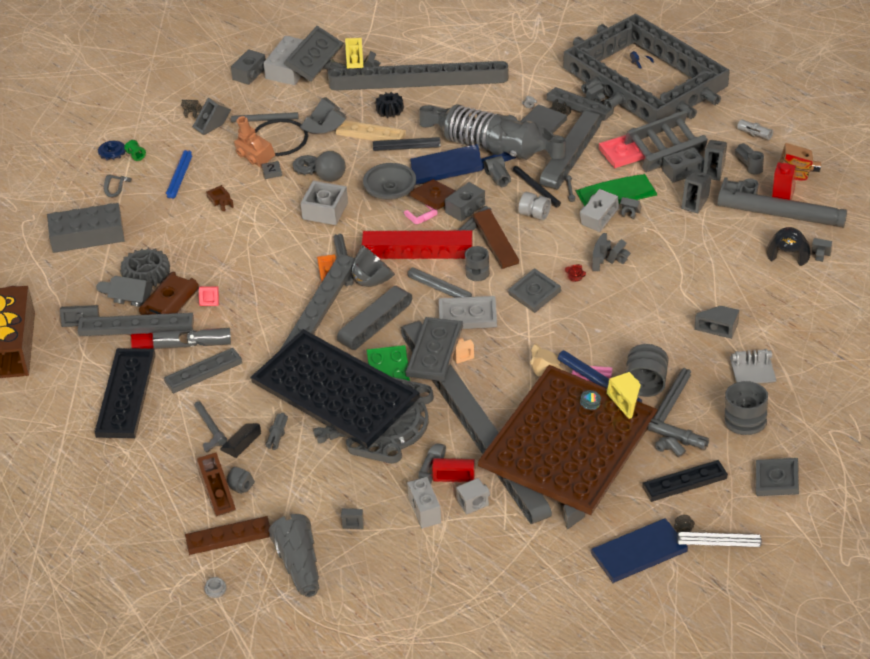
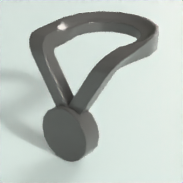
M107 175L104 182L105 194L112 198L119 196L122 191L123 181L131 182L132 178ZM111 178L120 179L118 190L114 194L109 192Z

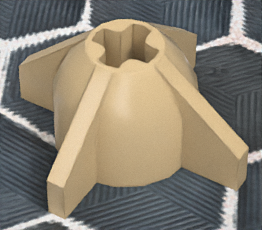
M534 344L531 349L532 360L530 364L537 376L540 377L549 365L564 370L559 365L562 362L558 360V355L549 350L542 349L538 344Z

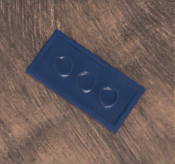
M478 144L410 159L411 168L416 175V185L427 183L433 179L441 180L483 170Z
M666 518L591 549V554L612 583L688 552L687 545L677 543V532Z

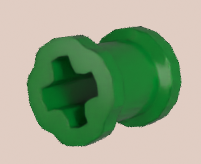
M130 140L125 144V151L131 154L134 161H141L146 156V150L140 147L136 140Z

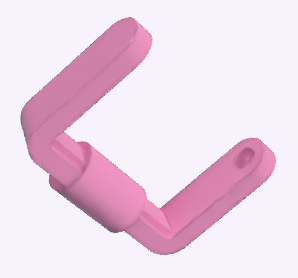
M427 206L431 211L417 218L408 210L404 211V214L414 224H420L436 216L438 210Z

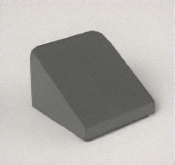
M564 505V521L567 529L582 520L585 517V513Z

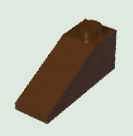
M217 452L197 458L196 466L215 516L236 511Z

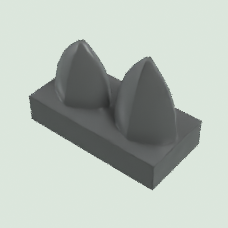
M99 306L60 307L62 327L78 326L80 318L100 317Z

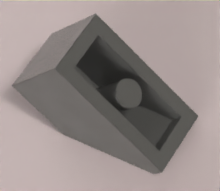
M207 98L192 127L201 134L206 135L224 124L231 109L221 102Z
M718 306L699 312L695 316V330L732 339L738 326L740 310Z

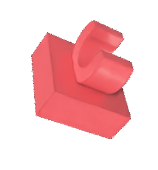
M219 286L199 287L200 306L219 305Z

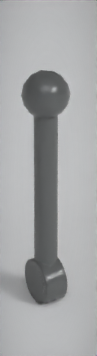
M567 175L565 180L568 182L570 194L568 200L574 202L576 197L572 191V177Z

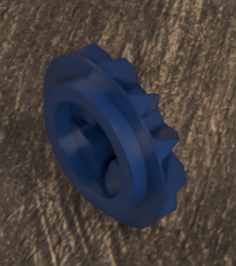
M107 141L99 146L98 154L101 159H106L107 161L121 158V155L125 154V145L120 141Z

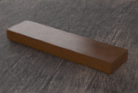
M487 209L474 213L473 219L501 268L504 269L519 264V258L492 211Z

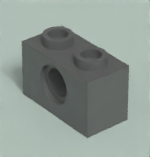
M248 49L231 66L232 80L250 85L264 71L265 54Z
M468 182L445 199L446 214L462 222L485 205V190Z

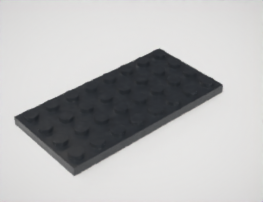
M304 329L250 377L252 383L367 449L420 398V393L417 390Z

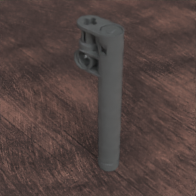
M725 177L718 196V206L832 226L837 225V227L843 228L847 217L846 209L758 195V181L751 178L735 182L729 181Z

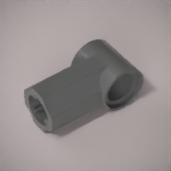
M745 143L739 144L735 149V155L748 166L747 171L755 175L762 173L764 154L754 151Z
M498 156L484 160L483 164L486 174L492 176L496 185H499L501 188L506 187L511 182V176L505 168L503 157Z

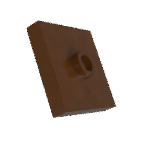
M433 179L413 189L410 192V196L438 210L445 206V199L456 192V190Z

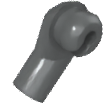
M662 437L655 443L656 449L660 452L672 450L678 457H681L686 452L682 445L673 437Z

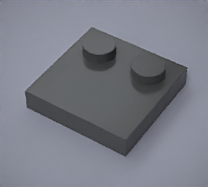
M535 268L508 289L511 297L534 313L562 291L559 284Z
M798 458L756 460L757 496L799 494Z

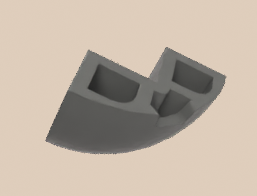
M324 97L313 113L306 117L300 128L311 133H327L338 128L347 119V116L340 111V108L335 103Z

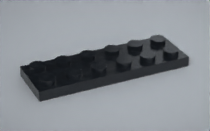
M116 349L95 428L96 438L136 437L156 355L155 349Z

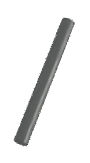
M298 112L231 116V122H237V119L241 116H245L248 122L299 119Z

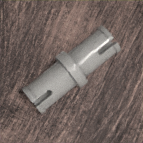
M743 119L738 123V130L748 132L751 136H759L770 140L773 136L772 129L762 127L759 123H751Z

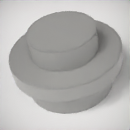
M213 577L206 582L205 593L207 596L218 598L226 592V584L221 578Z

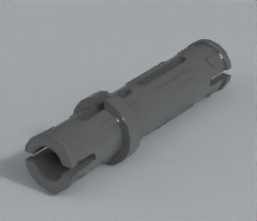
M651 419L648 426L649 431L666 437H673L683 442V445L686 446L692 445L706 450L709 444L708 437L697 435L689 429H680L655 419Z

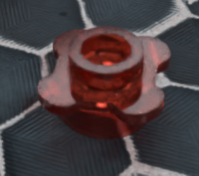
M580 264L565 268L570 281L578 282L586 276V272L583 271Z

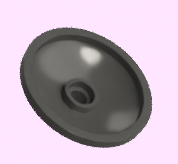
M383 163L372 167L366 172L363 178V185L370 195L383 200H393L404 197L414 189L416 175L406 165Z

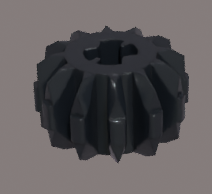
M385 92L384 95L380 94L376 98V111L381 117L394 118L395 115L399 116L403 112V99L398 93Z

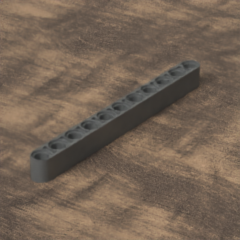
M505 61L334 68L328 71L329 88L336 91L505 83L509 79L508 63Z

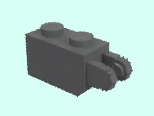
M114 276L110 282H98L96 288L98 292L108 294L107 297L114 299V303L124 304L127 301L131 302L132 306L141 307L151 295L153 283L145 280Z

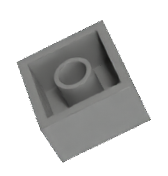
M313 181L301 201L302 219L337 225L348 204L347 186Z

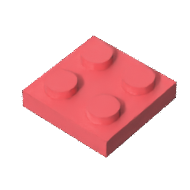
M626 135L599 143V150L614 168L645 159V156L635 142L627 145L624 143Z

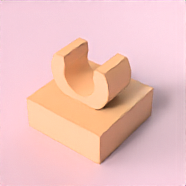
M459 338L453 355L456 364L474 358V344L471 339L464 341L463 338Z

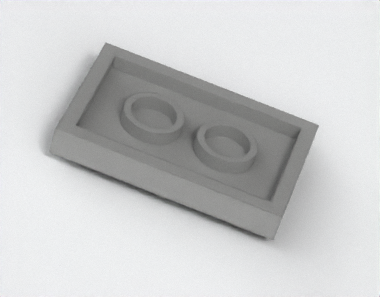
M495 296L439 298V318L463 321L462 329L497 327Z

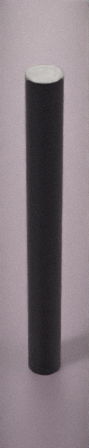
M518 166L513 168V172L539 194L550 198L551 204L555 207L561 205L557 198Z

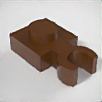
M222 185L206 191L207 198L214 206L220 204L222 211H226V205H229L231 208L234 207L230 194Z

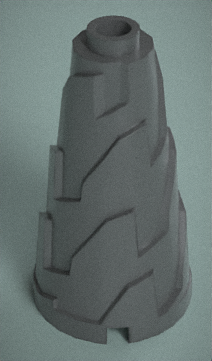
M290 514L292 519L286 520L284 516L270 526L269 536L279 557L282 558L288 574L291 575L298 592L303 596L312 597L319 590V575L316 566L317 558L313 546L315 542L311 522L303 514Z

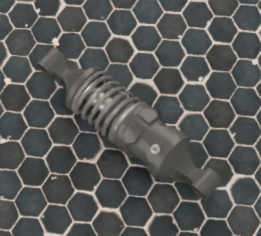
M459 104L447 109L432 105H425L419 108L420 126L432 127L438 123L446 139L451 142H461V144H467L468 146L476 145V142L480 149L484 148L495 155L507 152L511 156L525 160L544 149L547 150L553 159H562L566 155V139L562 136L554 135L547 127L537 125L535 122L523 121L521 123L513 115L505 116L492 112L489 113Z

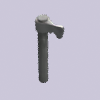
M200 401L196 402L194 407L214 436L210 443L205 442L203 444L204 451L209 452L213 447L224 445L227 442V438L223 432H220Z

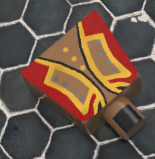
M785 143L779 162L796 165V180H807L810 171L820 172L821 162L813 161L811 150Z

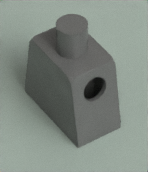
M709 140L706 146L703 173L711 175V180H721L726 160L727 142ZM716 164V169L712 168L711 165Z
M694 171L685 179L681 209L697 214L700 212L709 197L711 175Z

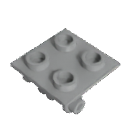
M767 349L757 350L756 354V350H753L751 354L750 350H747V353L746 351H735V353L731 354L730 361L736 383L741 381H751L758 384L776 382L770 360L772 358V351Z

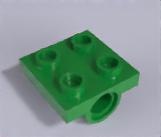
M406 345L367 349V359L370 366L391 377L410 381V377H406L408 367Z

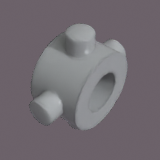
M529 95L526 96L525 101H522V104L527 108H532L534 103H537V100Z

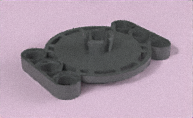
M394 378L417 390L420 394L428 392L429 395L426 397L420 396L368 449L362 445L351 447L355 441L348 438L346 441L348 452L352 455L390 464L399 462L402 459L401 449L407 448L418 441L427 429L429 415L425 404H429L434 399L432 387L426 384ZM423 411L425 413V418L421 415V412ZM372 447H379L375 452L369 451ZM390 451L398 452L394 456L387 455Z

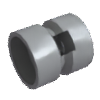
M524 192L519 202L520 214L526 216L533 215V218L544 221L550 212V198L544 196L537 197L536 194Z

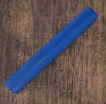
M184 150L166 191L167 198L174 199L177 195L192 158L190 150Z

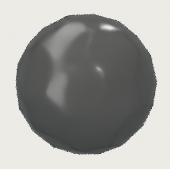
M326 151L317 157L315 171L322 180L328 182L337 181L345 173V160L339 153Z

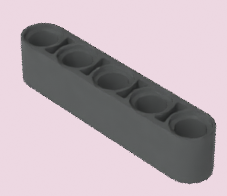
M393 286L339 331L337 341L352 350L358 349L411 304L412 294L398 286Z

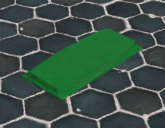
M645 174L614 179L575 190L584 206L588 204L591 196L595 195L599 189L618 196L619 204L622 197L640 200L657 196V192Z

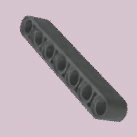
M587 110L582 113L565 138V157L562 159L552 158L541 174L540 185L556 190L560 188L565 177L569 174L599 129L602 122V114Z

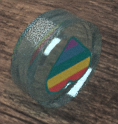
M588 390L581 394L580 404L584 408L592 410L600 406L601 396L597 392Z

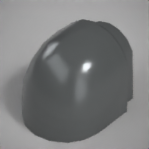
M232 467L227 476V483L230 489L240 494L248 492L255 483L250 472L238 467Z

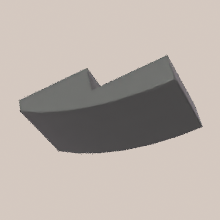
M603 233L594 246L592 271H600V264H604V259H607V251H611V240H607V233Z

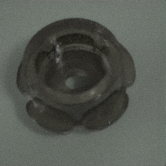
M681 515L675 519L674 529L677 532H691L695 522L689 515Z

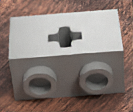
M599 189L595 195L591 196L588 204L581 209V224L601 232L619 209L618 196Z
M424 477L407 482L408 498L421 529L440 524V504L428 478Z

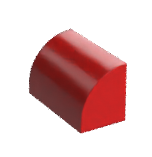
M434 458L432 466L433 482H470L474 480L475 459Z

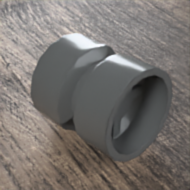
M473 246L466 250L465 269L468 279L482 281L488 278L490 274L489 251L486 248Z

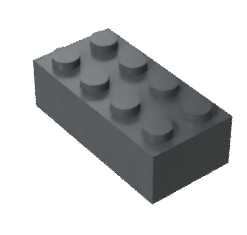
M119 203L47 214L49 239L53 253L125 242Z

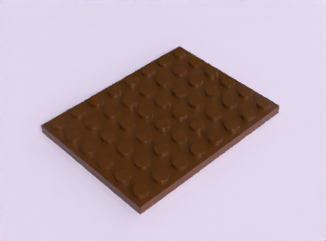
M549 365L478 460V466L592 515L647 431L649 423L654 418L658 409L637 401L633 416L628 419L608 396L607 388ZM589 393H595L596 402H590L584 396Z

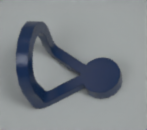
M635 51L631 52V63H636L637 67L641 69L638 54ZM645 56V57H647L648 59H650V61H651L652 63H654V60H653L652 57H650V56Z

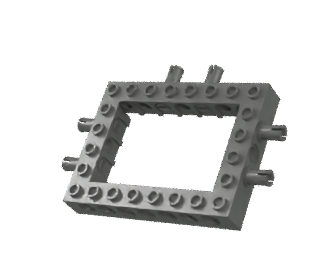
M636 13L609 28L604 24L599 25L597 28L598 34L586 40L577 36L573 40L574 46L564 51L563 68L586 82L581 86L584 94L587 93L588 89L601 84L604 87L603 94L609 97L604 102L605 106L612 109L617 105H622L648 123L684 110L688 112L687 117L692 119L697 114V110L692 108L693 106L704 100L709 101L715 106L716 104L718 105L721 101V96L716 93L728 87L729 69ZM636 43L692 79H687L685 83L675 86L674 89L667 93H662L660 99H658L651 92L645 91L640 85L634 84L629 78L623 77L616 70H612L600 61Z

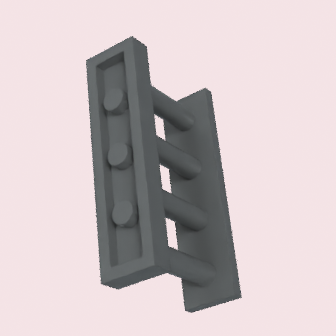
M686 110L627 131L624 143L627 145L635 142L645 156L642 166L645 172L662 167L663 157L693 147L698 152L705 150L708 139L705 135L699 137L693 135L685 124L688 113ZM679 126L688 138V141L680 142L671 128ZM664 131L674 146L666 148L656 134ZM650 137L659 152L651 153L641 139Z

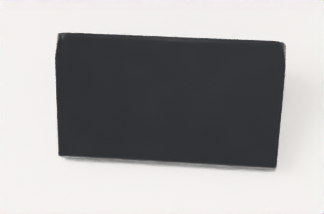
M245 424L220 450L237 458L261 434L260 424Z

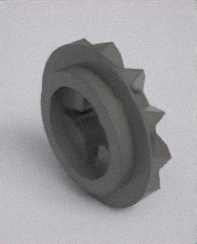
M304 155L296 158L293 162L294 171L298 175H312L313 172H316L315 162L317 157Z

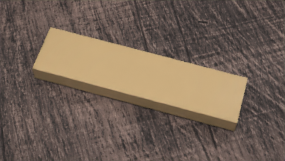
M345 120L336 129V135L372 141L397 140L405 138L406 130Z

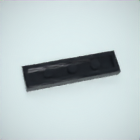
M716 460L643 482V489L650 501L653 502L725 480L728 474L720 461Z

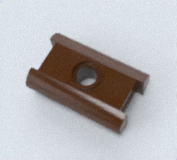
M170 272L141 305L139 313L141 315L176 314L199 289V284L193 278L187 280L176 276V272Z

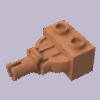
M241 116L237 119L239 125L238 139L234 141L236 153L240 157L248 159L252 165L255 164L261 168L262 164L267 163L275 156L272 144L255 133V129L249 125L248 119L245 116Z

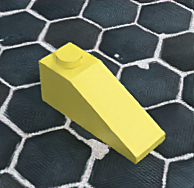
M346 38L347 68H363L362 38Z

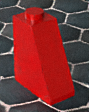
M778 162L774 173L772 197L792 200L796 185V165Z

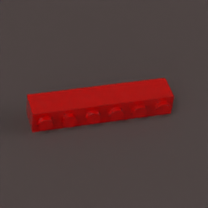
M472 230L363 231L362 245L366 246L380 259H465L466 250L473 247Z

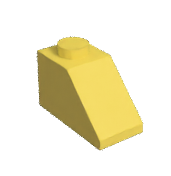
M630 372L610 378L607 388L608 396L628 419L633 416L641 385Z

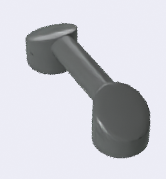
M437 443L429 449L427 457L418 472L419 479L427 477L430 484L432 483V474L428 473L434 458L445 457L446 445Z

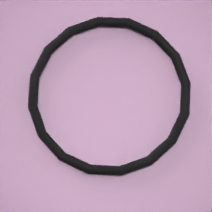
M275 119L260 124L255 131L257 132L266 125L278 122L292 123L299 127L302 124L291 119ZM304 130V140L298 147L290 151L275 153V156L289 155L300 150L307 142L308 132Z

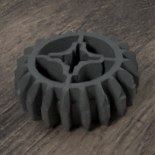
M141 248L139 251L134 250V253H128V257H124L120 267L122 277L149 281L153 283L152 286L154 287L157 284H161L170 274L168 257L162 251H157L156 248L153 250L150 248L143 250Z

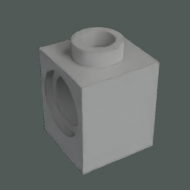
M479 478L456 487L457 502L466 515L489 506L488 496H490V491L487 485H483Z

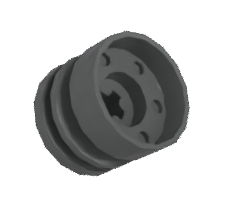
M653 344L637 345L629 351L627 356L625 373L630 372L641 384L638 396H656L665 388L669 357L662 348Z
M751 381L737 382L728 387L725 392L724 419L725 425L729 430L741 435H752L759 433L765 428L768 408V392L760 384Z

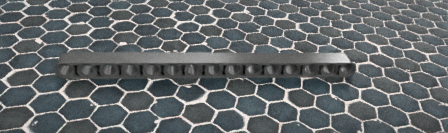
M419 320L401 326L403 339L412 352L423 325ZM450 364L445 381H432L476 446L484 454L499 432ZM497 475L530 524L552 516L551 508L541 493Z

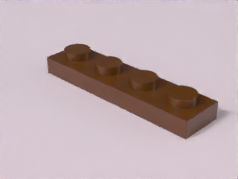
M268 516L187 533L185 538L189 555L269 538L270 523Z

